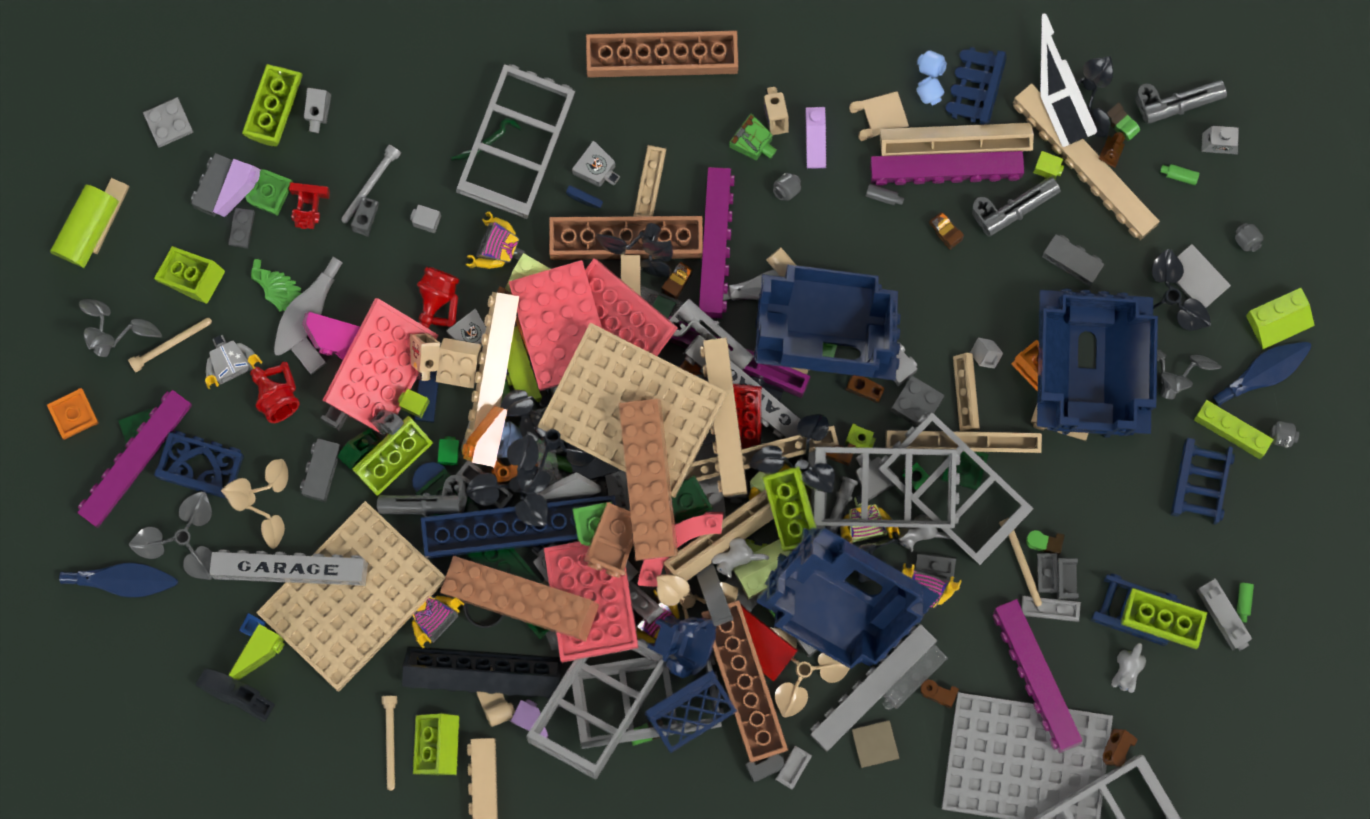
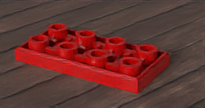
M733 384L741 449L761 445L762 386Z
M741 605L762 672L772 681H775L798 650Z

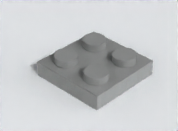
M178 97L143 112L158 147L193 133Z

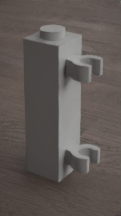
M1214 579L1197 589L1198 595L1232 651L1236 648L1241 651L1248 647V641L1252 640V637L1217 580Z

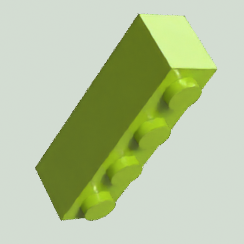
M516 326L513 330L507 365L509 374L506 375L509 386L513 385L514 390H525L528 397L533 396L537 402H540L542 397L530 367L518 326Z
M1208 400L1203 403L1194 418V421L1258 459L1265 455L1274 440Z

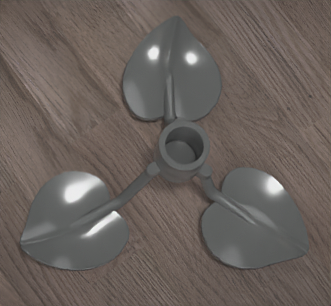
M83 299L79 302V307L83 312L91 316L100 317L99 329L89 327L84 330V339L88 349L94 348L93 351L98 356L107 357L111 347H115L116 343L130 329L141 336L162 338L158 328L149 321L133 319L131 320V325H128L114 340L112 336L103 332L104 316L111 314L110 308L103 302L94 299Z
M1157 349V361L1161 362V383L1163 384L1160 395L1166 399H1175L1177 393L1192 387L1193 382L1186 378L1193 366L1206 370L1221 369L1222 366L1209 357L1192 355L1190 356L1192 362L1182 376L1165 372L1164 359L1167 355Z
M195 493L182 502L179 508V517L183 521H188L184 529H180L175 533V537L162 540L163 535L159 529L146 527L140 530L130 541V548L141 557L156 559L164 553L163 544L176 541L178 545H186L192 553L188 554L184 559L183 566L186 573L198 579H213L209 575L212 551L205 546H200L194 551L189 544L190 533L188 532L191 523L195 526H203L211 518L212 509L206 493Z

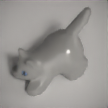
M922 514L914 519L933 521L927 515ZM903 527L899 529L900 535L897 532L895 533L896 537L900 540V545L908 548L911 552L913 551L914 544L920 540H928L934 537L951 539L945 532H938L937 528Z
M735 538L729 543L730 550L728 552L715 555L711 561L713 564H717L716 568L719 573L731 578V571L735 567L748 564L752 560H768L769 556L754 554L744 539Z
M1141 643L1134 647L1133 652L1122 650L1118 654L1117 662L1120 668L1112 680L1111 685L1113 687L1119 686L1120 690H1128L1130 693L1135 691L1138 673L1144 669L1146 664V658L1140 654L1142 650Z

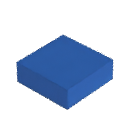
M248 613L239 631L252 637L258 625L265 626L266 622Z

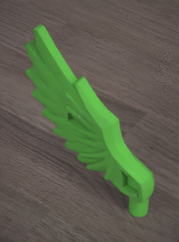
M254 259L251 279L259 283L264 289L265 300L273 303L279 312H282V310L285 312L289 304L302 294L298 292L301 291V288L294 286L296 281H291V277L285 276L284 273H279L278 271L271 273V271L260 269L261 260Z

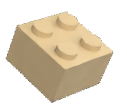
M443 338L439 351L436 382L474 389L475 375L479 369L478 357L481 352V344Z

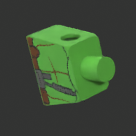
M750 114L732 138L729 145L730 148L754 160H757L762 153L771 159L777 149L769 144L772 141L773 135L752 114Z

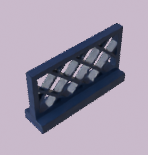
M712 670L645 711V716L651 722L669 752L672 753L735 714L737 710ZM715 685L719 690L718 698L706 696L707 689ZM693 697L703 698L701 709L690 706V701ZM705 699L717 701L715 712L703 709ZM719 702L728 704L731 711L726 714L718 713ZM677 707L686 708L685 718L673 717L674 709ZM689 709L700 712L698 722L686 720ZM702 712L714 715L713 721L710 724L700 723ZM661 717L670 719L668 729L660 728L656 720ZM672 720L684 722L681 732L670 730ZM685 723L697 725L696 732L692 735L683 733ZM669 733L680 735L679 743L671 747L667 740Z

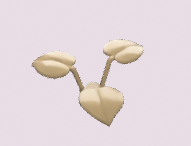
M283 459L273 460L267 465L265 470V478L269 483L267 486L251 489L247 479L239 478L230 482L221 490L235 510L241 511L246 508L267 518L261 524V532L265 542L271 549H275L284 535V522L280 516L273 515L271 517L269 514L251 505L255 502L254 493L270 489L271 487L274 492H280L286 487L288 468Z
M674 575L657 576V595L659 600L666 606H674L680 602L683 606L685 619L689 618L687 609L693 607L696 600L706 604L705 599L692 594L688 582L682 577ZM720 582L727 603L734 602L738 595V588L728 583Z
M771 628L794 648L797 647V640L794 636L781 629ZM824 653L818 656L820 666L813 667L810 663H800L793 657L791 660L797 665L796 674L799 676L795 686L792 683H784L775 692V701L783 717H790L804 708L808 700V693L806 689L798 686L803 678L809 677L812 674L813 670L820 669V676L823 680L835 683L844 678L850 668Z

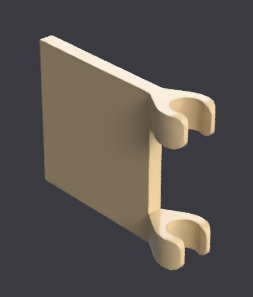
M898 91L864 101L852 102L849 106L851 113L864 109L870 129L859 132L860 141L880 135V129L909 127Z

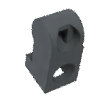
M363 197L351 224L352 232L369 236L374 216L378 210L379 201Z
M383 409L370 421L382 435L387 433L394 435L404 424L397 414Z
M776 754L760 764L755 765L754 762H749L745 766L754 783L780 771L784 766V760L782 756Z

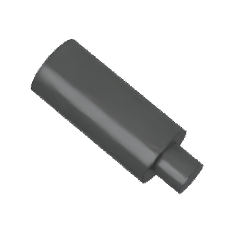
M869 184L866 197L895 206V203L903 204L904 198L898 196V192Z

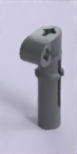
M1218 80L1180 94L1175 92L1171 97L1161 100L1153 85L1143 84L1138 89L1135 100L1145 123L1150 124L1176 114L1183 115L1185 111L1227 97V91L1222 80Z
M1050 176L1014 200L1009 199L1007 204L998 210L988 198L979 197L973 203L972 215L986 235L991 237L1014 221L1022 220L1025 214L1054 197L1061 190L1056 180ZM985 208V215H986L987 217H985V218L983 219V216H984V210H983V209Z
M452 475L445 480L442 495H430L429 493H424L423 495H380L377 499V510L379 514H423L425 517H429L431 514L464 513L468 497L466 494L467 486L459 475Z

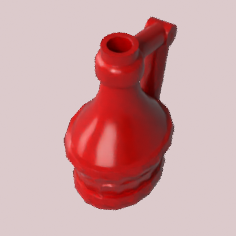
M426 266L424 276L417 283L423 298V311L418 318L421 325L429 328L431 324L452 327L457 323L458 295L455 294L456 284L459 283V278ZM450 301L448 319L433 317L439 308Z
M282 362L281 365L268 368L265 371L260 369V367H255V369L251 370V379L257 384L259 389L256 408L266 416L268 422L278 423L295 413L300 403L299 399L294 397L293 394L296 386L287 362ZM283 372L287 384L274 382L267 378V376Z

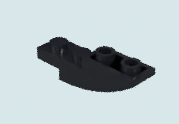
M205 668L196 683L197 687L228 705L230 703L234 704L262 722L267 720L275 706L274 703L260 696V692L251 686Z

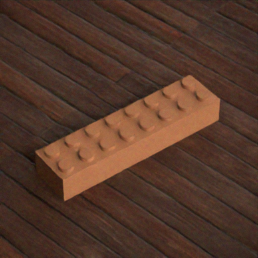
M737 31L586 34L588 77L738 74Z
M702 216L550 217V259H621V255L610 253L600 245L596 238V233L620 238L629 245L640 232L644 233L648 223H654L661 228L657 239L658 242L671 240L673 248L671 259H702ZM642 238L629 250H626L624 254L640 255V259H648L649 254L642 248Z
M649 399L619 403L636 560L678 556L661 400Z
M456 556L452 558L440 593L447 597L458 598L462 602L585 642L599 604L590 599Z
M737 600L728 603L733 620L716 626L713 650L729 699L737 710L734 715L749 761L754 762L788 751L740 601ZM709 610L701 612L703 618H711Z

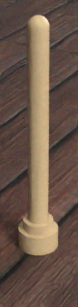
M205 318L143 356H133L128 359L135 373L140 371L144 363L209 326L212 320Z
M1009 518L1000 521V526H1002ZM1013 530L1008 535L1033 602L1035 606H1041V598L1015 530Z
M382 696V705L386 708L387 789L392 791L395 788L394 708L395 704H397V696Z

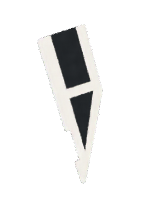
M1043 14L1040 96L1062 146L1066 147L1095 134L1097 129L1067 61H1062L1051 37L1054 31L1047 15Z

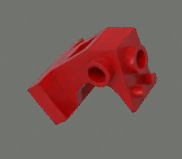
M290 182L289 190L291 194L299 195L297 209L292 210V220L295 221V227L314 229L315 223H319L320 212H317L319 198L329 199V188ZM303 203L313 204L312 211H302Z

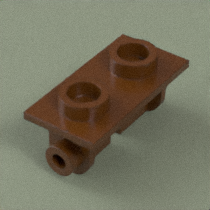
M1122 132L1115 133L1113 137L1108 135L1099 156V160L1114 168L1125 146L1123 144L1125 137Z

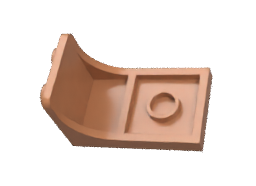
M609 502L606 503L584 561L588 562V567L600 571L602 568L606 569V574L619 578L620 575H626V562L634 544L631 511Z

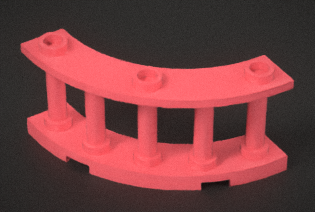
M706 512L703 515L692 517L678 524L676 523L677 548L698 536L721 534L724 512ZM669 557L644 560L639 574L638 585L657 587V576L661 575L664 567L663 563Z

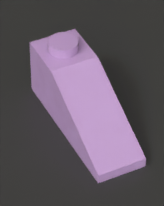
M825 107L806 108L807 168H826Z
M233 159L213 212L225 217L254 188L259 180L261 170L250 164Z

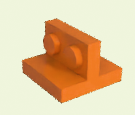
M1036 340L1020 352L1011 364L1038 392L1039 342Z

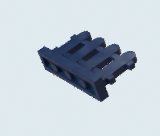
M970 47V50H962L960 52V59L966 62L965 68L958 67L955 70V75L961 80V84H955L951 87V94L957 97L956 103L949 102L946 105V111L952 115L953 119L961 116L970 118L972 123L980 120L981 125H989L1007 59L1006 52L998 50L997 56H995L993 51L985 54L976 52L975 48ZM971 64L985 66L984 72L970 69ZM990 67L993 68L992 73H989ZM967 81L980 83L979 89L967 87ZM985 85H989L988 91L984 90ZM962 98L976 101L975 106L961 104ZM981 102L984 103L983 108H980Z

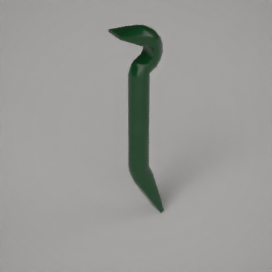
M506 118L500 123L499 129L481 143L491 145L502 137L506 132L505 126L507 124L518 130H521V127L514 119ZM471 150L453 156L451 160L468 159Z

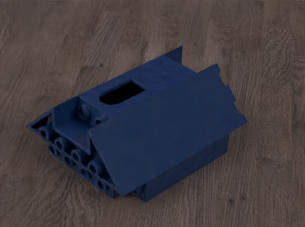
M787 265L785 277L762 274L758 314L755 323L757 328L756 347L753 358H755L758 364L896 380V370L899 369L900 359L897 358L900 350V343H897L900 337V328H897V325L900 324L901 314L897 313L898 291L881 289L882 285L878 284L879 276L795 265ZM823 343L854 347L859 351L860 357L855 360L822 356Z
M1061 289L1060 291L1040 290L1037 427L1047 428V430L1053 432L1061 431L1063 435H1067L1070 432L1104 434V438L1111 435L1129 436L1134 435V433L1151 434V411L1156 408L1158 316H1153L1152 297L1128 296V293L1110 295V292L1106 291L1093 294L1089 290H1081L1079 293L1072 292L1071 289ZM1082 332H1090L1096 338V369L1078 368V337Z
M803 528L802 542L788 557L782 553L779 554L777 568L775 571H771L765 583L768 587L759 595L756 602L775 612L776 627L852 669L860 662L871 667L881 659H884L888 651L892 647H896L900 639L904 635H908L911 628L922 620L929 607L941 595L826 528L821 530L818 528H811L810 530ZM854 570H857L882 586V591L876 595H870L846 582L845 579Z

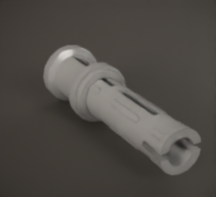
M842 476V484L839 491L836 492V503L829 519H842L848 502L853 498L851 495L855 485L858 484L857 481ZM839 526L826 527L829 531L837 534Z

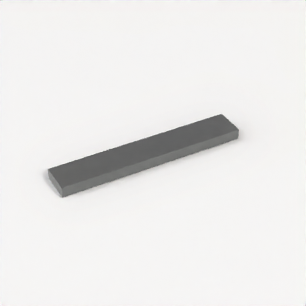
M695 537V538L690 539L689 541L685 542V543H686V546L689 545V544H690L691 542H693L694 540H696L698 537ZM711 563L696 575L713 624L718 626L733 620L716 569L714 564Z

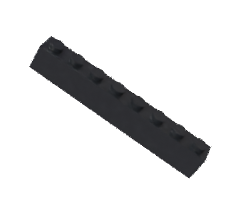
M407 647L403 664L402 686L412 689H445L448 691L459 690L470 693L486 692L488 694L501 693L551 698L561 682L562 662L560 657Z

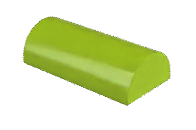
M269 64L266 65L242 132L244 136L265 145L278 146L303 76L302 73Z
M85 185L50 252L85 268L119 201L96 187Z
M409 416L403 420L404 424L394 435L388 434L352 468L355 474L377 496L433 444L429 437Z
M799 466L762 476L783 552L795 549L802 542L803 528L808 530L816 528Z
M1132 588L1124 608L1121 625L1197 649L1207 612Z

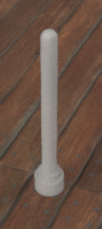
M390 144L387 146L384 159L341 219L343 223H347L351 219L363 197L367 196L389 163L398 159L401 154L398 149Z

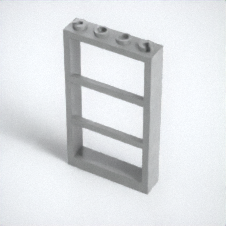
M504 64L457 186L456 193L527 219L575 91L568 85L555 84V81L545 77L542 79L537 77V74L534 72H524L513 64ZM506 75L567 97L556 127L496 104ZM493 111L553 133L541 165L481 143ZM478 149L538 171L527 203L466 181Z
M932 412L929 414L924 413L918 420L920 424L916 428L912 426L905 433L907 438L902 443L898 441L892 448H907L933 421L958 445L956 448L957 454L965 451L990 475L956 511L959 513V518L994 481L1021 505L977 553L950 528H941L970 557L981 565L1033 508ZM900 454L885 455L878 462L880 465L878 469L905 494V485L887 469ZM949 457L914 494L911 492V501L933 521L941 520L918 498L947 469Z
M815 446L814 465L825 463L826 453H862L861 519H824L825 492L814 489L813 517L816 525L955 528V524H958L959 513L955 512V504H959V493H956V485H959L960 475L956 473V465H960V454H957L956 449ZM869 454H906L904 520L868 519ZM912 454L949 455L947 521L911 520Z
M638 640L639 648L632 650L658 663L639 693L585 664L588 658L574 660L527 735L528 743L588 776L597 779L666 667L667 662L662 660V655L647 648L648 643L645 640ZM580 670L636 699L618 729L563 700ZM558 705L614 735L596 765L540 735Z
M714 653L710 654L705 665L707 673L712 671V665H715ZM674 654L669 655V658L676 659ZM644 657L593 665L591 667L608 676L619 674L620 682L627 686L625 673L656 668L658 663ZM666 665L663 670L666 697L668 698L673 694L669 669ZM580 670L572 683L575 706L587 712L583 679L596 677ZM715 685L709 688L710 697L718 698L719 690H716ZM622 692L626 716L631 706L629 695ZM711 700L712 709L715 712L717 701ZM718 706L717 712L724 714L723 708ZM674 709L673 717H676L675 709ZM577 716L582 749L609 744L614 735L591 737L589 722ZM713 718L700 720V723L710 724ZM632 720L627 728L628 732L624 733L619 743L660 736L654 727L634 730ZM672 720L670 730L681 732L683 723L677 724V720ZM721 722L712 728L721 727ZM685 723L683 733L696 731L697 725ZM668 725L660 726V728L668 729Z
M1138 754L1126 761L1124 765L1116 767L1032 819H1050L1060 812H1063L1066 819H1075L1069 807L1098 789L1102 792L1116 818L1125 819L1107 789L1106 784L1136 766L1167 819H1180L1144 755Z

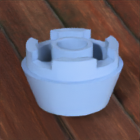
M511 421L504 422L497 453L498 458H506L507 450L511 443L523 438L520 428Z

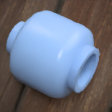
M931 50L921 54L917 61L919 71L932 78L941 76L947 66L944 56Z
M929 76L918 83L919 86L916 91L924 104L931 103V105H935L942 100L940 97L944 94V90L937 78Z

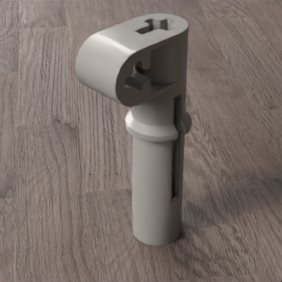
M690 299L670 319L673 324H679L680 321L677 319V316L680 315L689 323L687 327L682 323L680 325L682 329L680 331L676 330L673 334L674 337L683 336L693 327L704 339H717L700 324L703 321L721 338H727L728 344L733 348L732 351L729 350L730 361L741 370L754 357L719 326L720 322L711 319Z

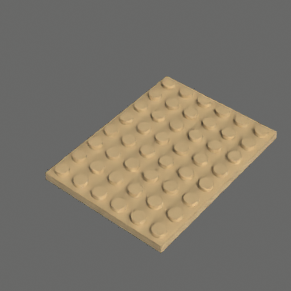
M590 323L537 427L545 431L550 429L559 431L560 439L626 472L619 403L649 399L661 400L671 496L676 497L728 392Z
M366 501L314 553L325 555L324 557H332L334 554L344 556L343 558H351L352 555L362 556L368 563L366 586L286 582L256 612L338 692L412 617L429 597L440 588L446 577Z

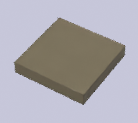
M890 720L852 730L861 768L899 759Z

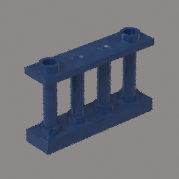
M1187 438L1184 441L1171 515L1178 517L1181 515V512L1188 511L1212 516V524L1216 525L1224 517L1225 510L1222 509L1229 467L1230 464L1233 465L1235 453H1232L1233 447H1228L1226 453L1197 448V445H1194L1195 439ZM1198 455L1224 461L1222 472L1194 466V464H1191L1192 456ZM1196 474L1220 479L1219 490L1190 485L1187 482L1188 475ZM1190 492L1217 498L1215 509L1188 504L1184 501L1185 493L1188 494Z
M1106 575L1104 581L1110 584L1102 608L1092 614L1090 621L1162 646L1167 645L1168 640L1121 625L1124 608L1132 588L1179 604L1181 600L1177 599V596L1174 594L1166 593L1165 595L1121 580L1122 577L1119 575ZM1120 586L1128 589L1120 616H1117L1116 619L1110 617L1108 612L1116 588Z

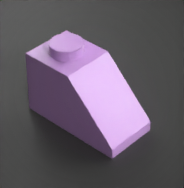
M528 699L526 702L521 700L511 722L530 731L541 714L539 708L536 707L537 704ZM544 727L540 735L548 738V733Z

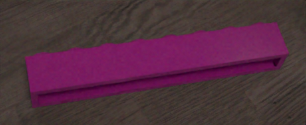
M1023 151L872 156L870 160L871 183H876L877 186H884L887 183L904 185L906 182L924 184L925 181H933L935 184H940L950 180L952 183H960L963 180L980 182L982 179H989V181L995 182L1004 178H1008L1009 181H1016L1022 178L1024 174Z
M708 167L699 308L710 318L722 319L723 312L727 310V301H723L724 294H728V283H725V276H729V265H726V258H730V247H727V240H731V229H728V222H732V211H729V204H733V193H730V186L734 187L735 175H731V168Z
M680 321L679 324L674 323V325H676V326L678 327L677 330H679V331L682 329V328L680 327V325H681L682 323H683L686 327L688 326V324L685 323V322H682V321ZM691 327L681 337H674L672 335L669 342L686 349L695 337L700 334ZM728 344V349L732 351L733 348ZM746 349L747 351H749V352L754 356V352H753V351H750V350ZM755 358L742 370L748 376L761 378L765 383L782 388L785 392L799 398L803 397L810 380L809 375L795 369L758 364Z
M174 390L170 393L167 391L161 399L162 404L159 408L155 407L149 414L151 418L147 423L143 422L137 430L139 432L135 439L132 437L125 445L127 447L123 454L119 453L113 461L115 465L103 473L101 483L99 485L96 483L90 490L91 496L79 504L78 509L80 510L77 513L98 528L162 446L163 442L168 438V433H172L192 407L190 402Z
M1017 599L996 607L993 612V620L1002 630L1001 637L1004 643H1008L1010 647L1009 654L1013 661L1016 660L1018 664V674L1021 678H1024L1027 684L1025 685L1026 691L1035 701L1033 703L1037 714L1040 713L1043 721H1041L1042 726L1046 732L1049 731L1051 736L1050 743L1053 749H1057L1058 753L1080 745L1083 740Z

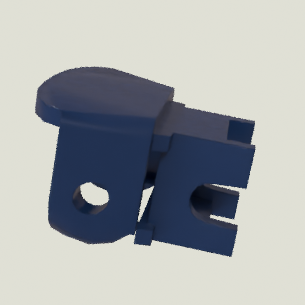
M668 615L665 616L664 620L657 619L655 623L661 627L655 644H648L647 648L662 655V660L667 662L668 669L680 678L700 673L708 662L715 641L716 626H714L712 618L690 617L681 621ZM674 654L676 659L669 658V655Z

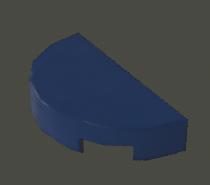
M568 186L566 193L574 200L593 208H601L602 200L573 186Z
M435 462L421 465L413 476L415 491H419L446 468Z

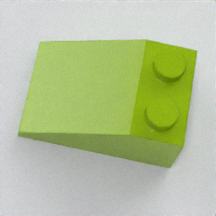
M172 246L154 279L192 299L207 304L225 271L212 260Z
M259 624L229 675L236 680H240L273 658L276 653L279 654L284 647V639Z

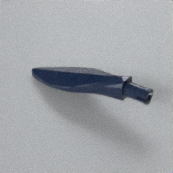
M1311 343L1286 344L1263 352L1237 380L1229 384L1223 391L1212 396L1215 403L1219 407L1233 397L1236 398L1251 390L1269 387L1282 382L1304 360L1311 348Z
M122 563L91 571L61 572L59 576L60 584H78L79 586L95 587L129 598L153 595L178 584V580L173 576L156 568L136 563Z

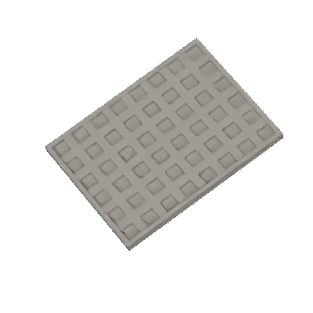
M957 693L942 810L1001 819H1032L1106 774L1107 765L1103 762L1102 756L1111 735L1113 716L1068 709L1083 741L1078 746L1058 753L1057 749H1053L1050 743L1051 736L1049 731L1046 732L1041 722L1043 718L1040 713L1037 714L1033 704ZM1098 789L1070 806L1069 810L1075 819H1100L1103 799L1102 792ZM1060 812L1050 819H1066L1063 812Z

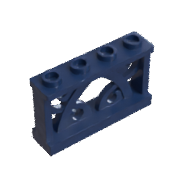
M179 431L169 432L154 476L166 482L227 499L221 492L223 489L222 475L231 474L228 484L237 479L244 459V455L240 453L241 450L230 447L228 450L222 448V444L216 442L208 444L204 442V439L193 436L192 439L187 438L185 433ZM176 443L185 445L184 450L177 448L178 453L181 455L179 458L172 452V447ZM190 445L196 446L198 448L191 450ZM211 451L217 452V453H220V454H219L217 457H215L214 454H213ZM205 454L214 470L205 471L197 480H194L193 470L186 461L195 456ZM170 456L173 460H175V462L171 465L168 471H164L168 457ZM224 457L232 458L234 462L233 467L229 470L221 471L220 467L228 465V463H223L222 459ZM184 465L188 469L186 475H181V470L184 468L180 466ZM215 474V477L210 476L212 478L211 482L205 481L207 475Z

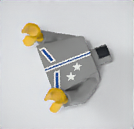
M223 335L217 336L212 340L216 349L209 352L210 357L207 359L206 385L208 389H210V385L213 383L218 387V382L221 385L249 370L255 369L254 364L256 362L262 364V361L252 349L244 344H236L234 341L226 343Z

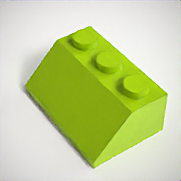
M1302 288L1249 311L1246 315L1262 349L1315 326L1310 304Z
M448 714L416 715L413 774L456 775L459 716Z

